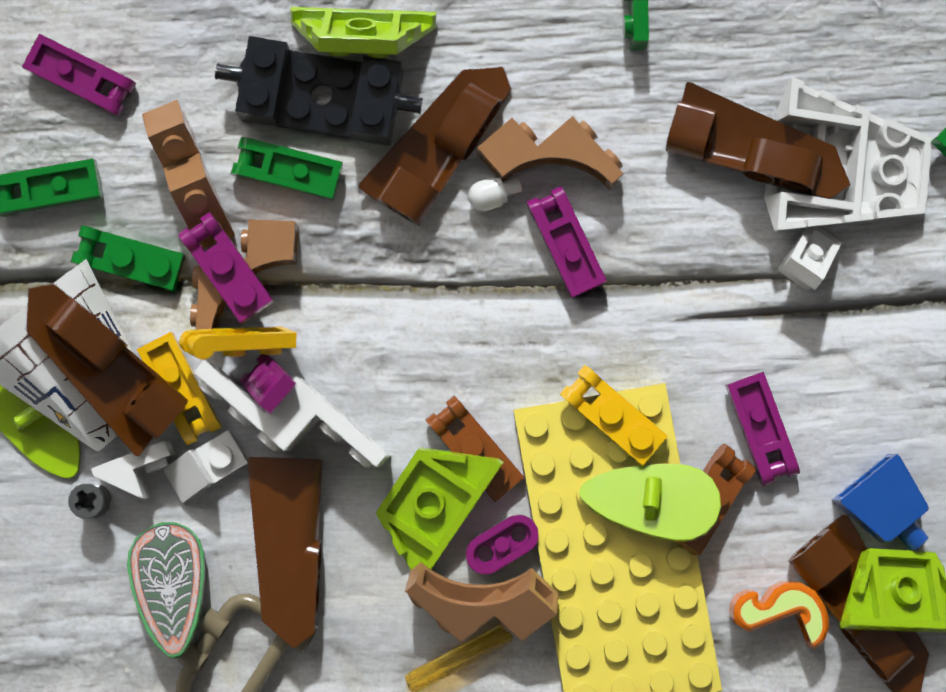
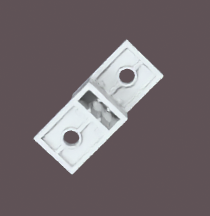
M204 360L194 371L202 379L198 386L213 399H219L220 401L225 399L229 402L231 407L227 411L243 425L246 426L247 424L251 427L254 424L260 429L261 432L257 437L274 452L276 450L278 452L281 450L293 452L322 419L323 421L318 427L334 441L340 442L342 439H345L353 446L348 453L364 467L369 468L371 464L381 467L391 456L305 380L297 376L293 379L297 384L272 413L269 414L255 401L250 393L216 364Z

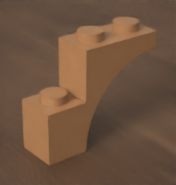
M178 99L143 113L142 117L148 139L164 168L169 192L189 230L202 222L201 217L211 212L228 237L235 236L233 227L202 159L193 130ZM210 235L202 240L200 245L204 249L216 244L217 241Z
M573 116L538 146L535 144L538 138L525 122L518 124L511 118L477 147V155L496 177L501 178L502 182L527 168L539 165H564L590 174L610 190L621 180L624 174L620 170L623 165L619 158L610 149L604 152L594 141L597 139L594 130L584 120L578 123Z
M248 219V230L242 229L241 252L247 253L244 259L255 275L277 266L297 265L299 226L295 221ZM200 265L194 266L192 285L193 289H198L197 304L191 305V327H196V329H218L227 303Z
M420 562L410 571L405 592L415 606L425 609L436 619L437 624L444 632L451 633L460 642L464 641L494 616L504 630L513 632L523 641L557 615L559 593L532 568L508 581L488 585H474L445 578Z

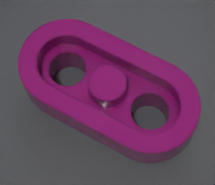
M518 514L508 517L471 540L466 550V559L469 566L477 573L491 574L534 548L538 541L539 534L536 524L529 517ZM520 526L525 529L526 537L522 541L512 539L511 532L515 527ZM486 546L492 549L493 556L489 561H482L478 557L480 548Z

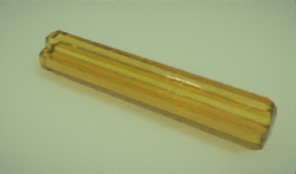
M499 624L407 673L405 681L411 692H420L510 644L513 641V636L511 632H507Z

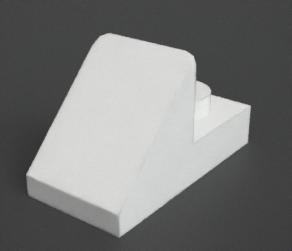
M819 226L805 227L780 263L778 271L806 290L812 288L815 290L824 280L842 242Z
M227 430L196 450L187 451L163 471L182 503H185L246 466L248 459L231 430Z
M162 441L146 447L138 457L130 453L91 468L94 477L137 497L149 499L151 496L141 469L145 468L147 474L169 466L167 459L177 455L172 441Z

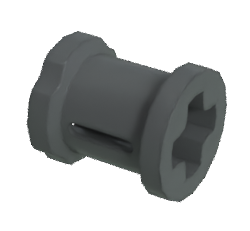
M80 484L71 491L68 505L71 512L82 519L98 518L105 515L110 509L112 497L109 490L103 485ZM86 494H96L97 498L93 501L94 507L85 508L84 503L88 500Z

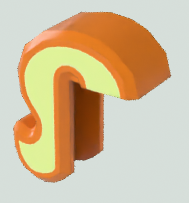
M779 581L771 585L759 601V594L756 591L746 589L737 593L729 604L731 620L749 632L795 615L806 645L813 650L824 643L829 630L828 614L820 597L815 590L797 581Z

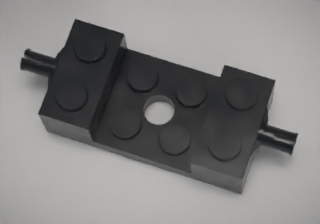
M249 36L245 58L241 62L240 67L220 63L216 65V80L237 82L239 92L235 112L241 121L390 146L398 110L421 114L423 98L401 95L400 93L403 77V68L400 61L363 55L362 62L293 51L290 50L287 42ZM318 86H327L332 90V98L326 104H316L311 100L312 91Z

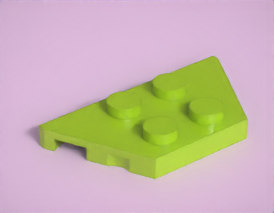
M312 7L290 8L291 24L318 52H328L330 55L337 57L348 56L351 53H367L368 56L373 58L388 57L390 54L400 53L436 29V12Z
M422 447L417 449L376 511L382 526L391 534L392 543L398 554L404 557L410 570L420 562L429 569L433 568L504 461L499 458Z
M875 548L861 552L841 618V629L946 633L945 568L936 552Z

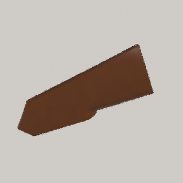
M504 67L463 69L359 183V189L404 219L420 226L460 161H465L471 155L511 92V86Z
M686 83L682 101L678 102L670 127L666 152L742 171V175L751 180L815 197L832 199L851 186L835 146L694 83Z
M50 284L28 288L26 332L135 456H140L152 438L157 440L186 406L188 399L127 348L128 345L57 285Z
M249 457L247 462L262 622L294 649L315 633V617L319 605L321 570L319 520L323 460Z
M841 515L797 550L788 560L810 588L816 591L821 601L836 619L841 622L860 554L867 550L847 515ZM839 625L843 635L891 692H921L929 652L917 632L841 629V625Z

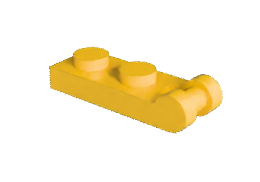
M283 326L186 330L181 334L179 346L186 353L202 360L210 358L214 351H222V355L231 357L245 356L246 350L259 349L260 354L279 355L282 354V348H296L297 332Z
M169 332L136 349L143 362L188 399L186 406L174 420L182 439L187 445L198 441V436L208 430L213 433L222 428L219 417L212 408L204 390L198 386L199 381L173 332ZM197 407L202 417L189 422L185 413Z
M584 365L577 373L579 378L571 387L566 385L559 395L637 463L643 466L668 435L603 381L592 369ZM592 387L600 395L589 405L582 397Z

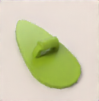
M0 385L1 432L39 467L63 478L74 477L80 468V440Z
M653 464L615 469L584 482L579 490L581 500L590 509L608 521L655 538L675 542L693 541L707 534L717 522L721 509L720 492L713 479L701 469L686 464Z

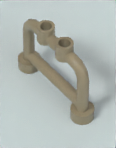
M250 593L237 594L229 598L218 612L212 608L207 612L198 627L205 634L198 645L191 642L185 653L177 660L184 667L176 681V692H192L191 684L194 678L206 664L213 648L224 635L232 618L239 610L248 609L262 617L260 597ZM315 624V633L295 647V649L303 653L318 631L319 626ZM278 635L241 692H260L289 646Z

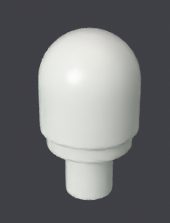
M500 177L481 180L471 186L468 192V200L474 209L489 211L507 203V196L522 192L521 184L518 177L503 182Z

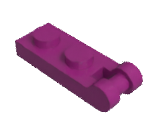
M40 33L22 65L25 71L117 117L120 116L124 108L121 104L126 94H131L136 85V82ZM104 81L113 84L108 97L99 93Z
M559 186L550 191L551 195L540 200L537 197L527 201L526 205L572 299L606 283L607 280L563 188ZM558 209L562 217L550 223L546 213Z
M208 212L200 218L202 221L191 230L187 227L178 236L236 318L243 324L273 303L274 300L211 212ZM212 235L217 244L205 252L200 242Z
M260 354L256 359L258 364L250 373L245 372L238 381L246 387L255 401L271 414L297 383L269 355Z
M764 371L725 385L761 485L764 487L775 483V478L783 475L792 477L800 474L797 459ZM778 449L780 460L769 464L766 453Z

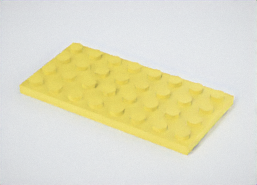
M666 383L617 391V393L668 435L644 465L680 464ZM599 395L583 397V399L591 405ZM566 401L513 410L532 519L538 528L537 547L543 579L559 593L557 615L550 620L563 692L722 691L698 556L692 555L675 541L655 538L608 521L590 509L580 498L579 490L581 485L591 478L611 470L641 465Z

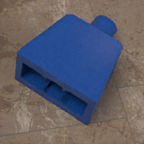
M887 454L832 499L842 511L878 542L889 543L898 536L908 550L913 551L929 538L916 522L917 519L929 510V506L898 454Z

